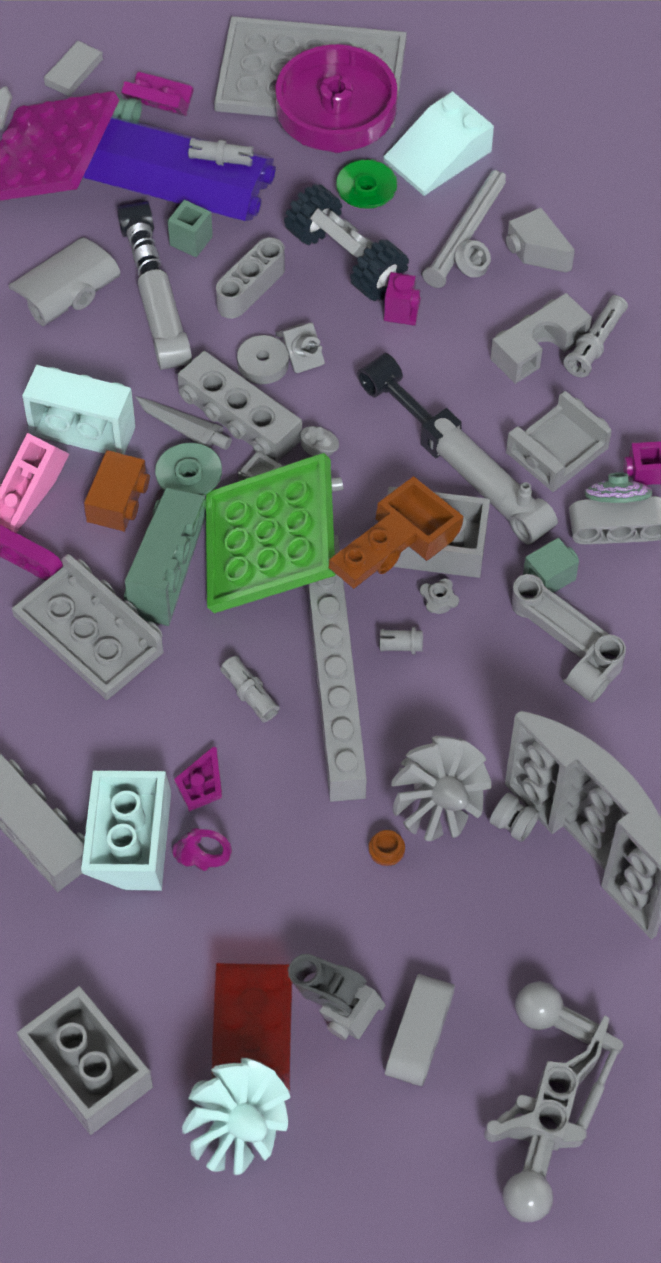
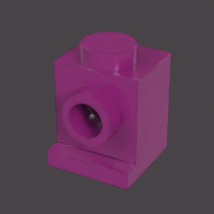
M390 273L385 295L384 321L416 325L421 302L420 290L415 289L416 276Z
M661 442L631 443L629 456L624 457L623 465L624 473L629 474L632 477V481L644 485L661 484Z

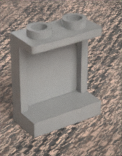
M564 391L559 395L558 405L531 427L523 431L517 426L508 433L506 453L549 490L555 492L608 449L612 430L604 419L595 416L585 407L581 400L572 397Z

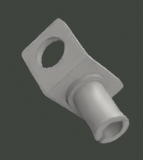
M313 322L302 323L275 332L276 337L284 338L295 373L324 365L322 346L319 344L321 342L317 338Z

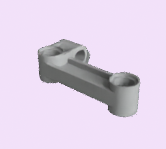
M525 574L515 580L512 594L513 611L517 615L531 620L581 658L567 679H563V682L587 701L593 703L622 671L626 653L624 641L615 635L605 632L547 589L539 577ZM523 594H531V595H533L534 597H533V598H525V597H523V596H521V595H523ZM604 654H611V655H613L615 658H614V659H606V658H604L602 655H604Z

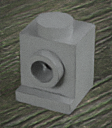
M365 985L363 988L358 989L350 1004L352 1011L349 1016L337 1014L325 1006H322L319 1012L329 1023L326 1028L332 1034L342 1040H346L349 1035L359 1040L377 1011L383 1010L385 1003L374 989Z

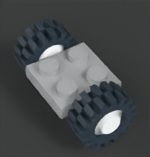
M313 184L312 188L306 187L305 193L300 192L297 195V201L293 200L291 202L292 208L286 211L288 216L284 218L286 229L306 245L318 243V239H324L326 237L325 233H328L358 258L357 262L359 263L353 266L352 271L354 273L350 275V279H352L350 281L351 284L372 301L384 299L390 273L403 274V272L407 271L409 267L407 266L409 263L408 256L387 239L374 243L367 237L362 236L355 226L340 217L342 210H340L342 208L341 200L323 185Z

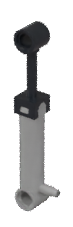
M384 353L358 370V380L363 389L372 397H377L383 392H389L422 424L420 444L435 459L439 456L445 459L484 498L490 499V503L510 522L512 530L522 542L528 545L532 544L557 525V517L552 507L543 499H534L531 496L532 491L529 483L523 482L519 485L461 430L462 422L449 409L446 408L433 417L398 384L403 378L402 370L390 354Z

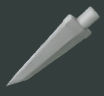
M136 397L146 413L198 444L207 447L214 444L224 450L230 447L232 439L221 434L223 432L222 426L156 402Z

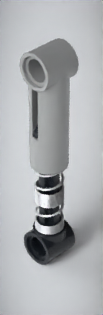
M144 201L118 206L117 214L123 238L127 237L130 246L133 247L132 254L139 275L137 284L153 337L159 369L164 370L188 365L192 362L188 337L182 328L169 278L164 271L159 269L161 264L156 247L153 246L155 241L151 239L152 232H154V224L149 202Z

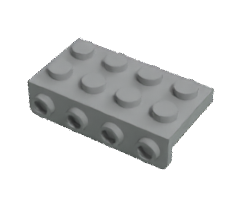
M67 554L62 558L63 568L12 608L13 616L104 699L108 700L163 654V635L157 625L151 621L146 622L139 616L137 609L132 603L127 600L123 602L117 597L107 581L103 579L99 581L83 560H76L70 554Z

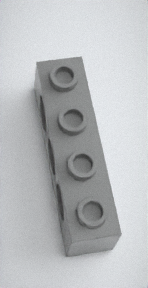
M206 351L199 354L178 373L179 394L182 399L188 404H194L203 410L210 420L218 421L225 426L235 438L243 439L250 444L255 452L259 451L263 455L279 462L301 441L302 420Z

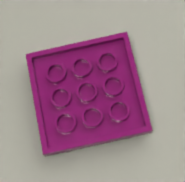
M115 92L93 93L81 97H70L64 100L46 101L41 104L18 107L14 111L13 117L0 141V201L77 189L120 100Z

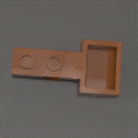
M413 476L378 502L375 517L378 523L330 558L328 568L354 589L376 571L379 574L387 573L397 563L401 552L407 547H410L424 560L428 561L455 539L461 530L464 516Z

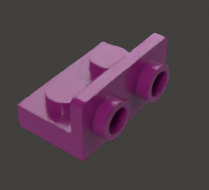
M137 72L134 83L124 81L121 93L127 99L135 98L141 100L142 105L186 117L194 88L191 85Z

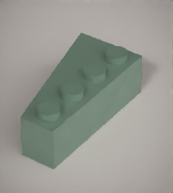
M166 488L161 500H157L155 503L153 518L145 531L143 541L125 579L124 601L127 600L132 603L137 609L139 616L145 621L170 626L206 518V501L203 495Z

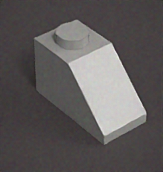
M542 208L509 221L506 244L513 254L516 253L523 263L562 272L572 270L575 249Z

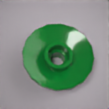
M359 160L349 163L341 169L336 178V188L341 199L349 205L358 208H376L385 205L394 197L397 191V178L392 169L384 163L374 160Z

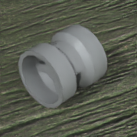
M508 792L496 806L490 818V823L499 829L505 828L509 830L513 838L523 842L534 828L540 812L531 806L525 807L521 805L519 799Z

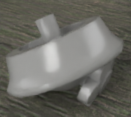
M466 240L461 242L455 252V261L458 268L469 277L478 278L486 273L491 260L488 248L479 241Z
M308 426L303 428L300 433L301 447L312 456L325 453L330 457L339 448V440L336 436L322 427Z

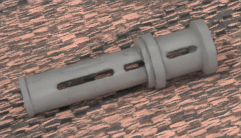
M617 295L611 296L588 333L581 335L577 339L576 348L564 358L563 362L567 371L572 375L581 378L589 375L592 369L591 364L603 354V343L628 308L625 299ZM609 319L604 328H602L605 321Z

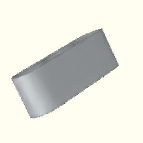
M268 237L259 241L216 284L217 310L221 316L232 319L241 316L283 275L285 271V247L279 239Z
M651 496L645 500L628 503H608L587 499L574 502L569 507L573 540L578 544L661 540V497Z
M420 973L417 975L385 1071L386 1076L420 1087L423 1086L451 1004L455 984Z

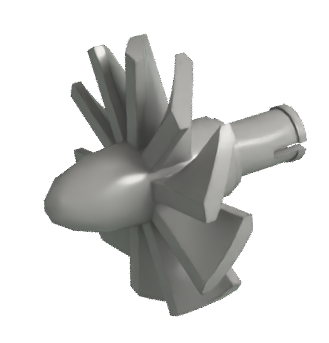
M447 736L431 737L433 743L412 749L405 755L407 758L401 762L405 767H399V773L392 780V786L413 784L415 791L397 794L393 804L395 816L400 814L412 802L421 798L418 809L403 822L407 830L416 834L422 816L431 809V819L423 838L427 841L436 840L443 835L440 821L443 808L446 812L451 837L459 836L469 817L462 809L479 818L483 810V790L491 789V779L483 763L486 761L485 756L477 748L461 738L456 739Z

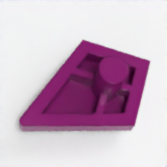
M216 747L208 750L174 779L189 812L222 798Z

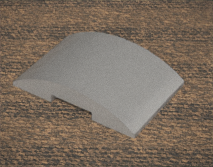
M525 711L518 712L514 719L505 785L526 807L531 806L540 812L538 820L551 834L564 827L605 870L601 887L650 939H653L657 936L661 923V817L655 806L627 769L594 741L557 721Z

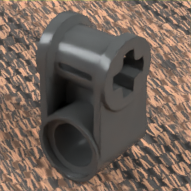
M307 953L295 957L288 968L290 980L304 998L323 1005L343 1016L350 1015L352 1000L358 989L363 988L367 982L362 975L346 966L336 965ZM316 973L313 979L304 982V979L309 974Z

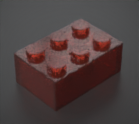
M216 963L211 1069L223 1064L241 1063V1058L252 1059L274 1070L286 1088L290 1090L293 983L288 976L290 964ZM211 1071L212 1079L216 1078Z

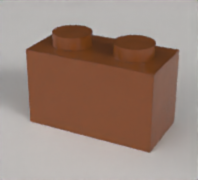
M109 450L106 451L84 502L86 521L88 523L125 532L129 520L134 521L137 516L140 494H145L149 486L150 475L146 474L144 459Z

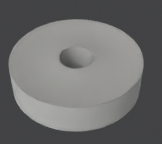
M259 335L249 338L238 349V370L245 379L256 384L276 382L286 374L289 367L287 348L282 341L272 336Z

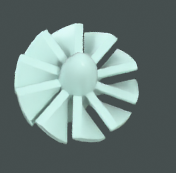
M241 1058V1063L223 1064L214 1067L211 1071L216 1078L197 1082L193 1086L188 1098L203 1108L195 1107L182 1126V1131L186 1134L207 1122H214L208 1132L191 1141L190 1146L192 1156L199 1160L208 1144L219 1137V1146L206 1166L214 1172L225 1169L226 1151L233 1140L235 1143L233 1173L237 1175L242 1174L254 1158V1155L244 1141L252 1142L262 1159L266 1160L272 1153L276 1130L286 1131L288 1127V1116L284 1102L290 1098L288 1089L274 1070L248 1058Z

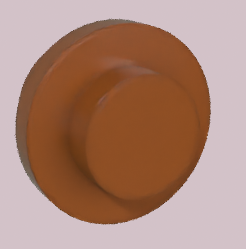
M382 830L376 833L369 842L370 857L379 865H395L404 857L405 842L396 832Z

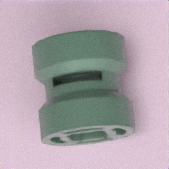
M116 94L120 100L112 116L139 122L142 112L141 100L135 98L126 100L120 94Z

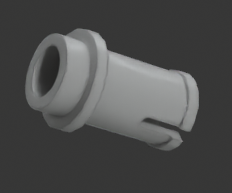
M412 627V630H380L381 652L411 651V654L415 655L416 651H423V631L416 630V627Z

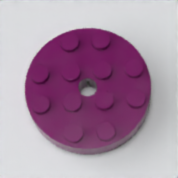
M340 44L314 47L293 57L279 73L276 81L277 117L284 130L304 146L333 153L359 149L377 141L392 126L397 111L398 89L396 78L390 67L381 58L362 48Z

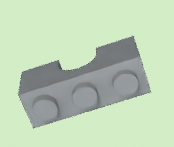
M565 293L556 300L548 301L542 309L534 314L524 316L518 324L507 331L499 332L492 341L491 360L516 384L540 368L543 348L538 344L539 342L554 343L563 352H566L576 345V341L581 335L588 333L592 317Z

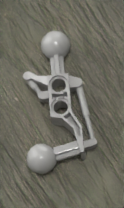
M541 981L526 985L517 994L515 1006L520 1021L528 1028L543 1030L554 1026L589 1046L585 1052L566 1063L547 1061L540 1077L535 1098L520 1095L514 1107L508 1112L505 1111L497 1120L490 1121L484 1131L485 1138L490 1142H496L508 1137L530 1142L523 1171L512 1176L503 1189V1201L506 1209L511 1216L520 1222H534L542 1219L549 1213L553 1205V1192L546 1180V1174L553 1150L557 1151L559 1148H573L582 1145L586 1138L588 1125L605 1089L606 1079L617 1054L623 1048L621 1040L606 1033L610 1018L604 1015L599 1025L563 1006L559 991L551 984ZM604 1048L610 1053L597 1082L593 1084L576 1125L569 1123L577 1087L593 1070L600 1057L601 1050ZM549 1082H559L565 1087L566 1092L557 1093L553 1091L549 1086ZM518 1113L524 1114L520 1117L514 1118ZM548 1117L552 1119L557 1128L547 1129L543 1127L539 1118Z

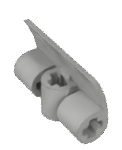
M80 238L11 283L9 289L27 299L28 308L32 316L41 326H45L67 312L70 306L76 310L86 308L94 299L95 291L97 292L120 276V269L115 260L105 250L86 238Z

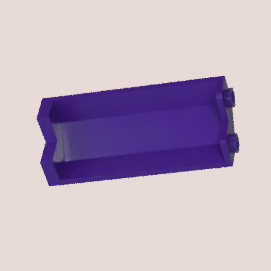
M112 116L83 178L179 204L186 200L213 213L242 221H249L258 215L261 207V198L258 197L260 189H266L268 184H272L276 167L273 166L274 158L256 153L253 154V157L250 156L253 159L251 167L226 162L223 165H217L216 161L190 159L189 148L194 149L190 146L191 138L203 139Z

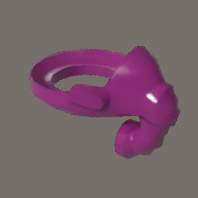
M193 828L172 846L173 857L178 863L185 867L195 865L202 871H207L209 867L225 865L230 860L232 853L231 845L226 837L208 829ZM202 837L213 838L222 845L223 852L218 855L207 854L198 847L197 843L201 842Z

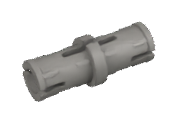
M195 138L190 140V146L194 148H189L190 159L216 161L217 165H223L224 162L247 165L248 167L252 165L253 159L250 156L253 157L254 154L253 146L227 144L226 140H219L218 142L197 140Z
M233 656L222 664L220 671L237 690L236 694L239 699L246 701L262 722H267L276 716L280 707L266 693L263 688V682L259 677H254L238 656Z

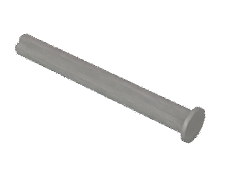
M497 170L490 173L431 266L424 269L422 273L423 279L432 287L441 288L445 285L446 276L456 262V248L461 242L470 240L505 185V173Z

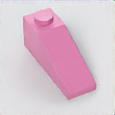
M27 433L0 486V525L15 533L18 532L55 484L69 453Z

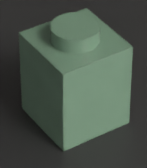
M184 200L168 220L170 246L197 258L213 237L211 211Z
M557 538L525 557L523 575L532 574L539 577L543 581L544 586L554 593L576 580L579 559L571 547H566Z

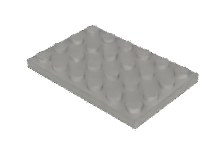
M231 16L215 98V111L277 117L276 81L282 68L301 52L318 46L336 44L362 48L381 58L390 67L396 78L398 103L407 32Z

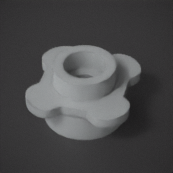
M444 578L439 583L432 585L426 583L421 586L420 594L425 597L426 609L429 612L442 614L458 606L459 597L454 595L452 591L453 583L449 579Z

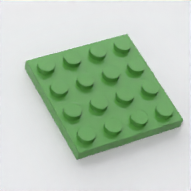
M325 453L212 490L206 494L207 608L213 613L336 575L328 568L329 560L335 555L331 459Z

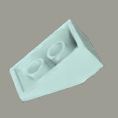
M451 92L432 104L384 156V162L425 196L492 151L494 125L458 95Z

